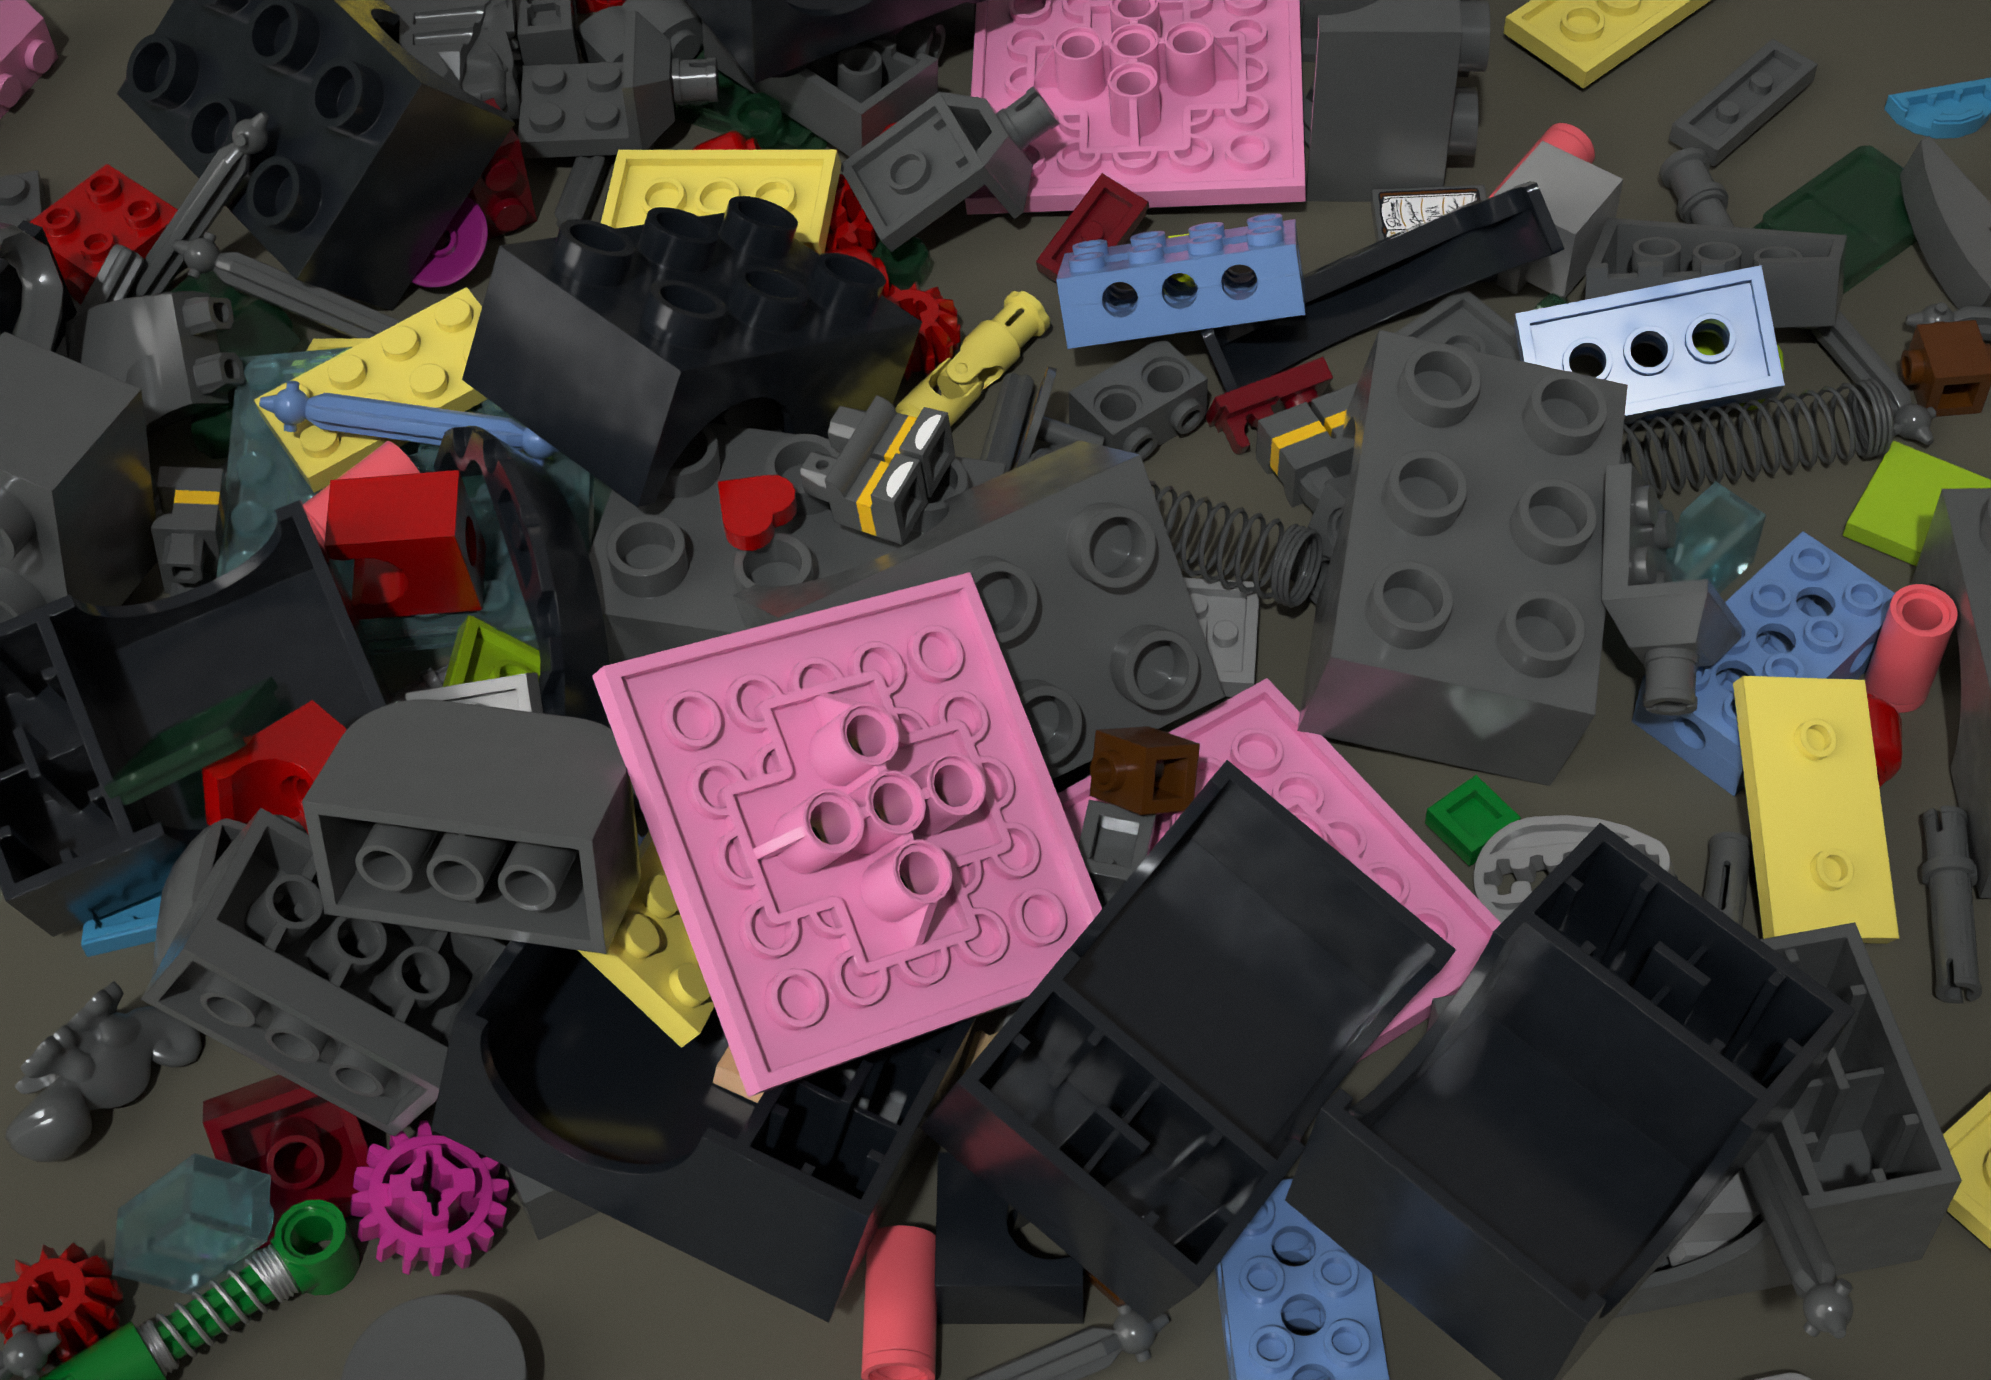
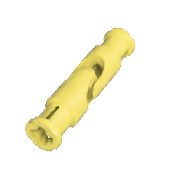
M1012 291L1004 300V308L992 320L982 321L964 338L960 352L953 359L947 358L940 363L895 408L896 412L913 417H918L924 407L948 412L951 427L980 397L982 390L999 379L1018 360L1020 349L1033 336H1042L1050 327V318L1041 302L1025 291ZM937 384L941 390V395L933 390Z

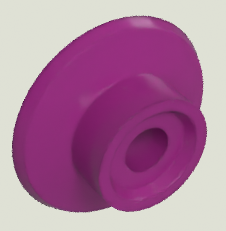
M468 196L466 197L413 278V283L424 287L447 286L463 279L477 266L486 248L488 228L484 213L474 200ZM450 241L449 245L443 249L445 243Z

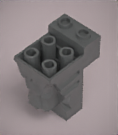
M384 0L400 15V18L395 26L382 20H378L377 24L396 43L428 68L477 99L486 101L494 98L501 111L511 120L520 117L518 77H521L523 74L524 64L517 35L515 0Z

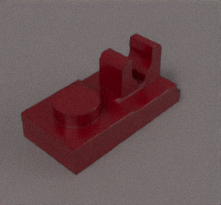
M1101 173L1036 260L1037 270L1056 282L1064 254L1073 252V245L1098 239L1107 240L1108 247L1124 245L1146 216L1149 202Z
M1324 357L1216 396L1205 418L1209 427L1215 425L1218 433L1224 431L1233 452L1239 455L1245 453L1250 446L1248 437L1244 432L1247 422L1251 426L1258 428V420L1307 402L1311 408L1312 399L1322 396L1332 381L1333 376Z

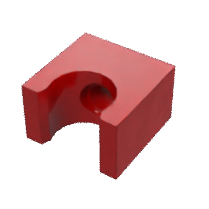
M459 470L330 480L324 546L330 559L340 561L355 559L351 602L359 620L483 610L486 544Z
M311 700L203 765L202 775L207 824L210 826L225 818L247 824L257 811L263 808L273 815H283L294 819L305 828L308 834L302 800L347 729L316 702Z

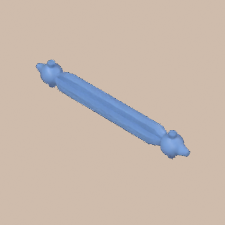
M287 381L286 389L281 390L277 395L261 397L259 402L261 408L274 413L276 418L284 423V431L296 432L297 424L308 420L323 430L440 445L444 432L456 427L477 426L485 429L517 450L523 449L527 455L532 457L541 466L544 465L545 458L550 457L554 452H560L529 428H525L512 418L333 393H323L308 398L303 391L299 390V382Z

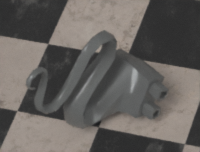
M0 223V258H3L16 268L23 286L21 311L12 335L53 352L62 320L63 283L49 248L16 226ZM197 291L163 292L96 305L81 315L65 322L67 358L142 389L147 436L191 416L229 403L227 391L245 382L242 360L234 352L220 353L217 332L231 329L232 324L235 322L231 301L228 298L210 297L209 293Z

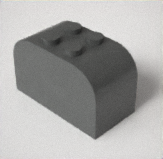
M431 699L408 700L389 704L362 716L345 731L302 800L324 914L606 954L641 878V862L632 783L627 767L624 764L613 731L600 723L587 719Z

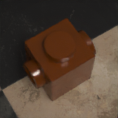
M1976 320L1916 325L1909 350H1904L1901 355L1900 371L1902 380L1906 386L1912 387L1917 404L1925 408L1933 407L1936 411V417L1981 413L1991 387V345L1984 343Z
M1149 726L1096 730L1094 753L1090 765L1091 784L1089 796L1139 815L1185 811L1195 798L1200 744Z

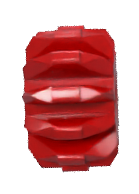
M916 281L909 290H900L891 284L888 296L884 297L922 321L904 372V377L908 381L913 372L920 371L928 376L935 369V365L938 366L947 358H952L954 355L953 351L959 349L961 326L958 324L957 309L954 307L953 300L943 299L938 286L927 291H921Z
M72 1243L60 1256H58L54 1248L43 1244L39 1262L30 1266L27 1262L15 1259V1271L19 1278L17 1281L0 1283V1300L3 1303L0 1306V1332L4 1334V1344L13 1336L12 1329L21 1324L27 1325L28 1331L38 1334L59 1332L62 1337V1342L49 1354L47 1363L41 1369L44 1372L57 1358H59L61 1363H64L78 1354L79 1351L100 1340L98 1335L101 1332L114 1331L120 1328V1317L115 1308L124 1302L123 1291L117 1281L112 1280L113 1271L104 1258H99L98 1255L89 1257L84 1248L77 1246L75 1243Z

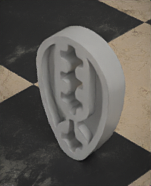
M1533 816L1508 824L1487 841L1475 864L1474 888L1481 903L1502 923L1533 891L1530 883L1535 881L1536 871L1548 870L1550 874L1599 823L1605 825L1674 877L1675 870L1669 852L1662 842L1629 826L1598 818L1581 816ZM1514 873L1517 882L1512 883L1511 893L1500 895L1496 886L1502 884L1504 874Z

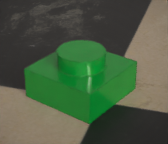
M1474 775L1427 808L1425 824L1470 867L1477 861L1482 848L1496 832L1508 824L1520 820L1521 817L1477 775Z

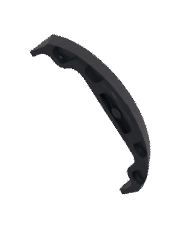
M1529 181L1483 201L1476 200L1436 219L1419 223L1303 275L1305 284V315L1216 327L1200 331L1226 392H1230L1265 379L1331 344L1403 311L1505 270L1556 254L1564 250V246L1538 184Z
M466 426L447 430L444 432L434 470L435 472L459 470L461 477L484 475L539 646L541 662L539 688L543 713L587 719L611 729L592 677L601 667L610 665L601 603L582 535L564 495L553 478L540 464L485 429L477 426Z

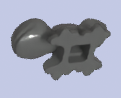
M113 981L106 988L98 991L66 1025H63L52 1036L42 1041L34 1053L22 1064L20 1069L25 1076L15 1085V1088L20 1093L32 1094L45 1087L47 1088L10 1123L6 1130L5 1139L18 1154L36 1162L50 1163L69 1157L91 1136L93 1123L89 1110L119 1107L135 1100L149 1083L151 1061L171 1068L186 1066L195 1062L202 1049L200 1032L152 1006L136 1008L126 1014L116 1012L124 993L121 987Z

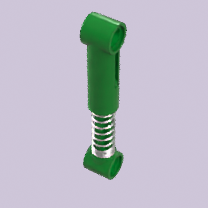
M321 1199L305 1200L293 1205L281 1216L276 1225L275 1236L270 1239L272 1245H268V1249L263 1248V1251H258L257 1255L253 1254V1260L245 1259L244 1269L238 1273L234 1270H228V1279L220 1284L210 1280V1290L202 1295L199 1292L193 1291L192 1301L184 1306L181 1303L175 1302L174 1312L166 1317L163 1314L157 1313V1323L155 1324L151 1320H147L146 1324L141 1323V1327H135L132 1321L128 1322L42 1375L38 1380H167L165 1377L167 1372L172 1373V1369H178L180 1358L186 1354L196 1357L197 1348L204 1343L214 1346V1337L223 1331L227 1335H232L233 1325L241 1320L245 1324H249L250 1315L257 1310L267 1313V1304L277 1299L278 1302L283 1303L284 1299L288 1300L289 1296H294V1293H299V1291L302 1295L309 1293L317 1296L330 1295L342 1290L354 1279L360 1268L361 1257L357 1243L343 1213L334 1204ZM320 1241H331L329 1246L323 1251L314 1255H305L306 1251L313 1244Z

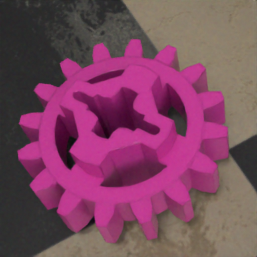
M427 1120L420 1121L417 1137L408 1138L403 1131H400L395 1137L390 1135V1150L373 1143L368 1148L367 1164L369 1167L356 1168L353 1188L359 1192L352 1194L350 1210L352 1216L364 1217L359 1222L358 1238L361 1242L373 1240L377 1237L380 1239L376 1254L378 1261L382 1263L394 1253L403 1256L402 1273L408 1275L415 1268L417 1261H428L429 1270L432 1276L436 1277L441 1275L443 1261L447 1258H452L461 1269L469 1267L472 1254L471 1245L484 1252L490 1250L494 1238L492 1229L503 1227L507 1208L500 1203L505 1202L507 1199L509 1181L495 1178L499 1174L501 1163L488 1157L481 1159L479 1157L480 1153L443 1135H432V1130ZM411 1164L403 1174L393 1175L400 1168ZM424 1180L428 1182L429 1193L433 1194V1199L438 1204L436 1216L432 1214L431 1202H427V1196L425 1192H422ZM470 1212H474L473 1216L469 1219ZM468 1220L463 1226L449 1233L448 1230L456 1221Z

